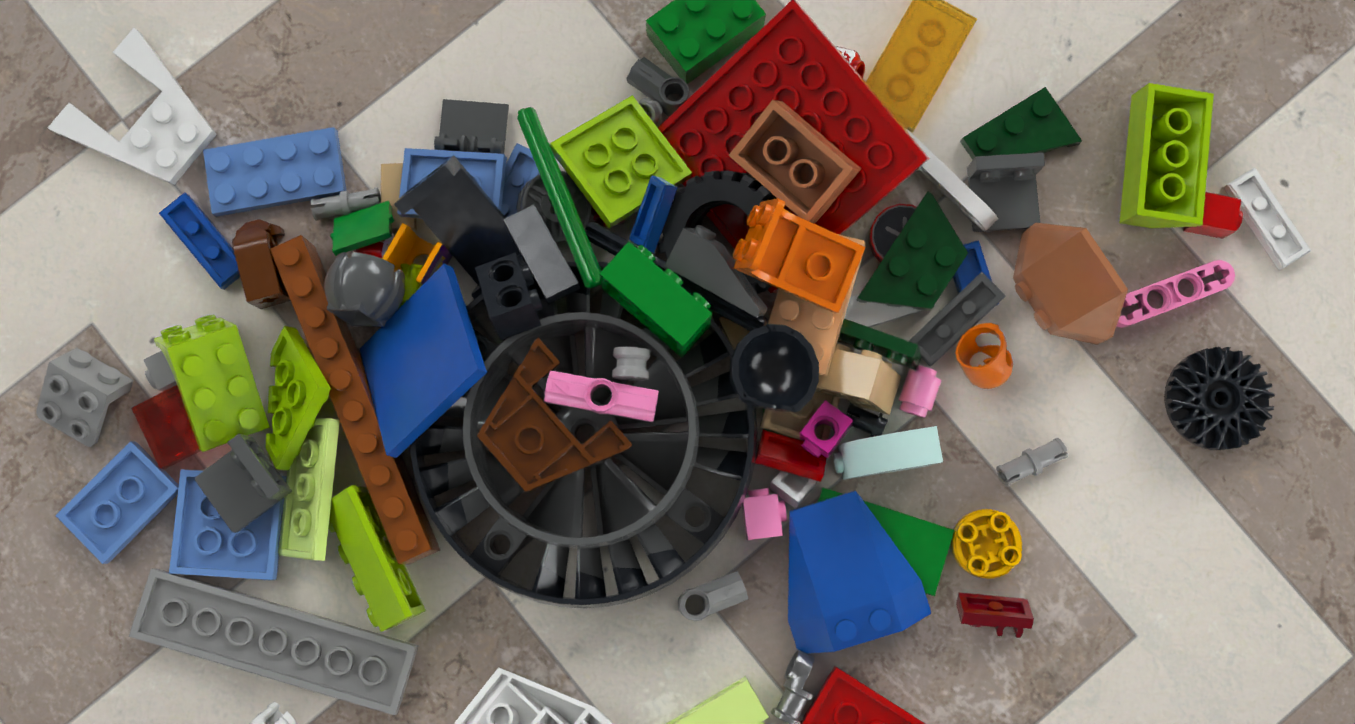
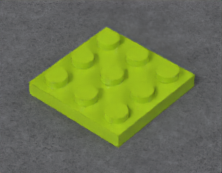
M633 95L550 143L555 158L608 228L613 227L640 209L652 175L663 178L676 187L690 179L692 175L690 169Z

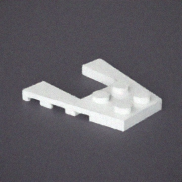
M133 28L113 53L162 92L124 137L118 141L71 103L66 105L47 128L58 135H62L85 147L94 149L108 157L124 162L138 170L175 185L217 134L164 66L155 51L146 42L143 35Z

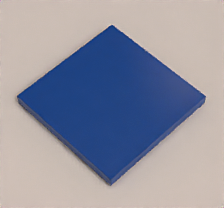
M443 264L385 323V327H381L360 348L386 455L397 458L487 373L454 268Z

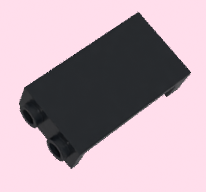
M454 155L406 191L394 203V206L402 215L413 208L477 284L471 293L474 299L482 294L475 267L515 252L521 266L526 264L503 221L505 216Z

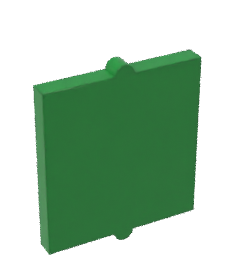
M386 201L334 218L333 233L330 234L333 240L332 251L334 255L337 256L340 253H346L392 238V223L395 219L392 216L390 202Z

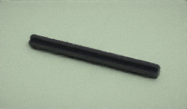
M589 222L584 229L589 242L614 256L629 242L595 222ZM654 256L656 258L654 263L665 271L667 269L665 267L666 262ZM677 274L683 281L681 287L691 295L694 292L700 294L711 305L709 309L749 331L766 325V317H755Z

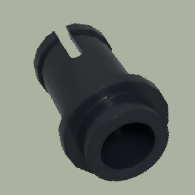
M850 403L845 414L853 420V427L869 433L870 437L882 435L888 419L882 417V413L878 416L855 406L853 403Z

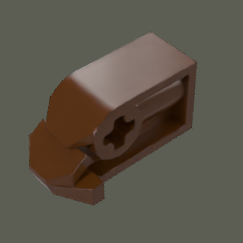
M257 219L246 222L236 231V236L232 239V245L246 301L259 309H264L291 300L270 251L271 248L279 245L277 237L284 236V230L280 226Z

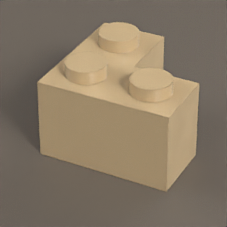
M837 343L827 376L819 374V383L815 391L848 399L860 408L890 415L901 376L892 369L891 363L881 360L882 355L869 350H862L861 354L852 353L849 347Z

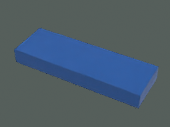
M184 192L159 212L160 216L221 289L225 290L240 278L233 247L189 194Z

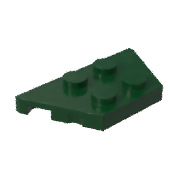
M927 191L857 297V301L860 303H881L893 307L906 306L930 311L934 307L968 252L932 193Z

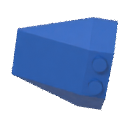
M856 490L789 511L788 623L797 650L806 654L839 651L901 632L931 614L921 579Z

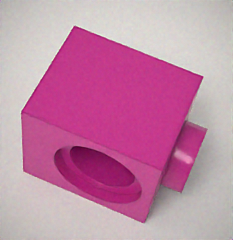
M824 400L800 432V439L804 441L801 446L817 458L822 454L828 459L852 427L853 420ZM825 424L833 429L834 435L829 440H820L816 437L814 430L819 425Z

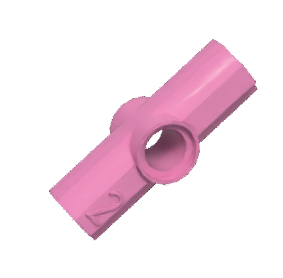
M550 370L545 388L544 402L589 410L598 414H610L653 422L659 391L615 383L605 378L594 379ZM600 387L608 388L612 392L610 402L604 406H598L592 402L593 392Z

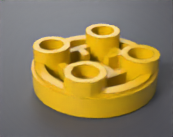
M981 509L966 514L958 521L954 528L951 549L956 562L964 571L979 578L991 579L1007 574L1021 561L1022 538L1018 527L1006 513L991 509Z

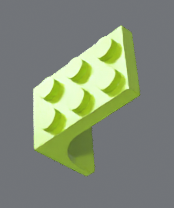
M214 314L200 317L195 320L196 325L182 329L181 325L166 328L161 331L162 336L154 338L156 346L163 352L173 372L195 438L202 452L224 445L238 434L248 436L270 428L237 325L223 318H216Z

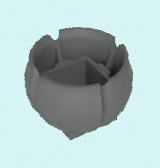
M353 252L351 258H348L347 253H340L335 257V261L327 270L324 280V291L328 302L326 310L351 326L385 327L386 320L397 312L402 304L405 294V274L399 269L394 272V264L372 255Z

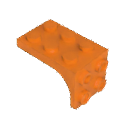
M779 198L760 202L759 206L755 205L747 219V225L750 228L745 240L740 239L734 250L733 259L736 262L733 269L833 313H839L866 247L790 213L784 209L785 201Z

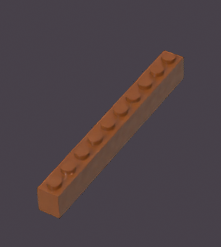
M300 235L271 248V254L311 352L331 388L329 396L398 564L409 565L440 551L438 542L401 454L397 458L386 455L364 364L348 325L345 321L326 310L328 306L324 291L326 272L315 246Z

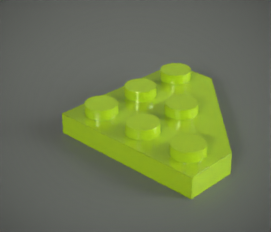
M284 326L271 351L270 366L276 367L275 386H269L267 414L274 415L272 418L273 433L266 434L265 448L277 470L289 471L295 457L300 454L302 444L309 430L315 424L317 414L323 403L327 401L331 388L297 328Z

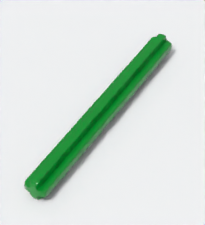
M533 107L522 108L518 111V122L584 285L588 289L602 285L599 275L601 272L600 266L536 110Z

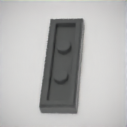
M981 272L909 341L919 345L921 358L931 367L961 339L962 335L974 327L1006 296Z

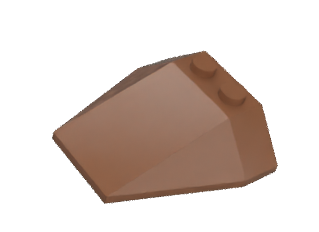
M1035 223L1022 233L1013 280L1016 283L1015 290L1019 297L1025 302L1028 301L1035 311L1033 315L1037 324L1043 330L1047 329L1050 335L1095 345L1112 338L1128 288L1087 228Z

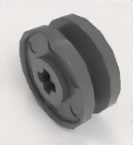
M561 171L582 225L585 228L590 220L592 206L568 173ZM539 174L525 183L518 194L516 210L519 212L535 205L554 241H565L566 238L556 213L549 211L552 205L549 202L550 198Z

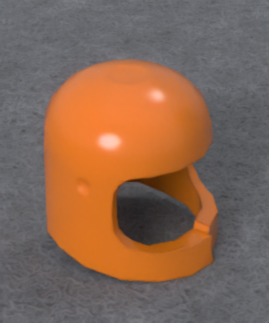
M982 323L970 328L962 335L957 344L955 354L959 365L969 381L982 389H992L1005 383L1011 376L1014 364L1011 353L1007 350L1006 338L999 329V325ZM981 333H991L1000 339L1001 344L1000 346L987 345L981 347L977 345L976 337ZM978 352H983L991 357L983 360L986 365L981 366L979 364L978 367L970 365L972 356Z

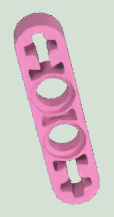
M1216 260L1128 293L1123 308L1138 303L1140 309L1129 313L1127 318L1120 316L1116 327L1131 326L1227 289L1235 279L1233 267L1226 261ZM1214 272L1222 273L1223 278L1219 281L1215 280L1204 285L1202 278L1212 275ZM1181 279H1186L1193 284L1194 292L1191 297H1185L1178 291V283ZM1150 291H1156L1163 297L1161 308L1155 309L1148 304L1147 295Z

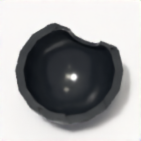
M767 324L751 330L737 344L730 360V382L736 396L748 405L779 412H798L813 398L819 383V362L813 346L800 332L786 325Z

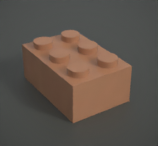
M777 100L770 102L728 155L775 197L785 201V205L798 217L811 223H816L861 170L859 166L789 106Z

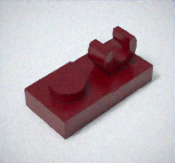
M958 592L956 605L961 624H968L973 627H995L998 636L1003 635L1005 627H1013L1016 638H1020L1023 635V628L1032 629L1034 617L1028 599Z

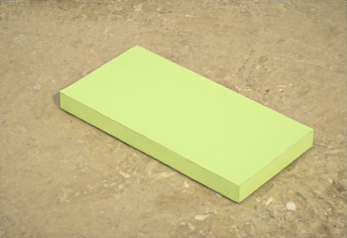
M315 419L313 428L309 430L302 444L300 454L295 457L289 471L287 470L286 483L292 492L284 497L278 550L279 556L325 561L340 424L338 419Z

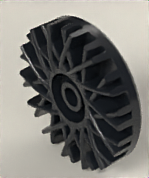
M1230 347L1206 348L1188 355L1174 367L1166 383L1164 401L1169 420L1184 439L1198 447L1218 451L1242 447V445L1249 444L1251 439L1261 436L1260 431L1266 429L1263 426L1265 421L1272 419V415L1268 411L1274 410V406H1269V398L1274 397L1275 393L1268 391L1272 388V384H1266L1263 378L1268 373L1266 371H1259L1261 368L1259 363L1253 364L1249 361L1252 357L1251 355L1243 356L1242 351H1231ZM1215 395L1218 399V404L1215 401Z

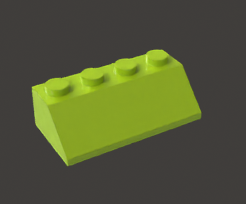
M1148 83L1131 95L1120 224L1146 228L1196 227L1203 225L1213 93Z
M351 485L345 488L331 500L328 529L331 533L336 532L341 543L338 545V552L345 564L350 563L355 574L352 577L353 585L360 596H365L369 604V608L366 611L370 622L374 627L379 626L380 631L383 632L425 612L426 609L406 566L398 564L367 487Z

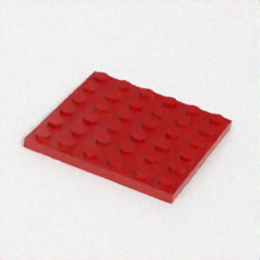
M791 0L658 127L692 172L690 179L695 176H704L705 172L734 171L749 174L728 155L772 100L784 102L861 168L816 223H813L839 235H842L930 159L796 0ZM686 181L682 183L683 187L687 186ZM723 204L712 208L706 214L734 249L740 239L745 240L750 226L747 225L748 215L741 208ZM786 205L784 206L785 210L790 211V213L796 215ZM772 286L768 291L774 293L779 288Z

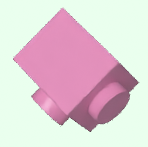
M769 488L748 491L749 497L745 498L742 504L746 540L783 536L781 522L787 521L784 500L778 501V494L769 495Z

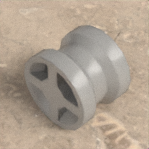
M638 347L614 348L613 356L617 359L616 368L612 370V378L631 381L649 380V372L646 369V361L650 358L649 349Z

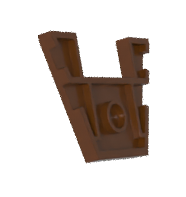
M539 338L530 347L528 354L519 365L511 382L477 434L480 441L525 492L626 451L632 446V443L611 420L584 444H580L532 388L550 373V370L553 371L560 365V361Z

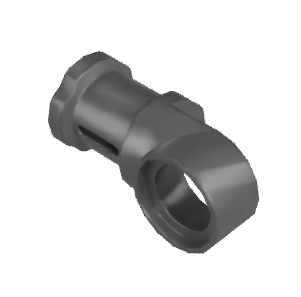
M797 650L786 669V681L783 685L786 689L777 708H773L771 714L789 724L801 723L799 717L807 700H812L813 694L803 689V686L812 669L814 657Z

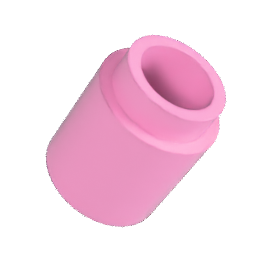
M917 365L916 371L908 370L899 397V401H901L899 410L926 418L927 412L932 411L941 383V379L935 377L937 371Z

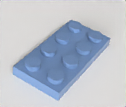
M335 127L203 150L211 212L216 217L310 201L311 199L340 195L341 191H346L339 136Z

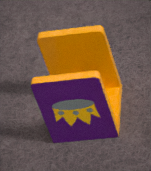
M402 223L382 259L394 264V272H396L398 269L401 270V264H409L411 266L417 256L428 255V259L416 278V281L422 286L443 264L448 265L453 255L442 243L437 242L436 245H433L418 237L408 225Z

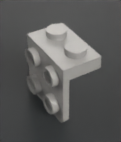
M75 348L49 362L36 414L39 419L82 444L91 447L99 440L109 403L130 392L134 380L123 375L117 369L97 360L89 353Z

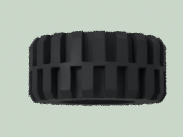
M711 171L705 172L704 176L701 177L695 176L686 181V187L677 188L674 201L661 233L663 234V243L657 244L659 253H665L668 260L683 228L695 229L697 225L701 226L706 214L716 206L723 204L734 205L741 208L749 216L755 205L759 206L760 202L776 199L777 197L747 173ZM744 274L757 294L765 292L772 287V285Z

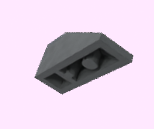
M697 225L695 229L683 228L665 267L755 317L765 315L768 308L745 275L733 269L735 261L725 246L714 240L716 234L700 225Z

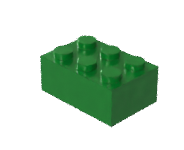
M673 0L646 20V34L676 74L688 84L756 35L764 27L766 13L756 0Z
M628 242L599 273L602 289L682 358L710 327L712 312L708 309L711 305L700 294L694 292L691 295L681 287L683 281L672 270L667 268L663 271L654 263L656 258L648 249L642 245L636 248Z

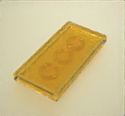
M912 0L866 80L867 85L899 123L911 132H914L977 21V18L944 0Z

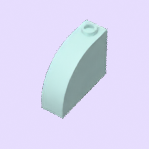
M937 426L846 442L837 446L838 452L833 453L836 473H842L843 480L922 468L943 462Z

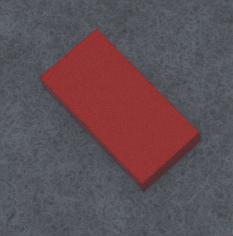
M763 430L759 439L755 463L821 482L827 458L822 454L818 458L810 454L801 446L804 441Z

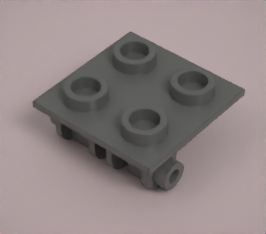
M443 99L439 136H435L434 149L504 154L509 104Z

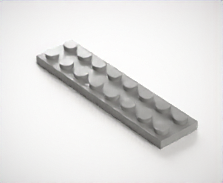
M158 568L150 570L129 637L391 715H397L419 646L192 578L170 574L168 571Z

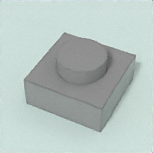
M780 471L771 481L769 489L796 509L814 489L818 481Z

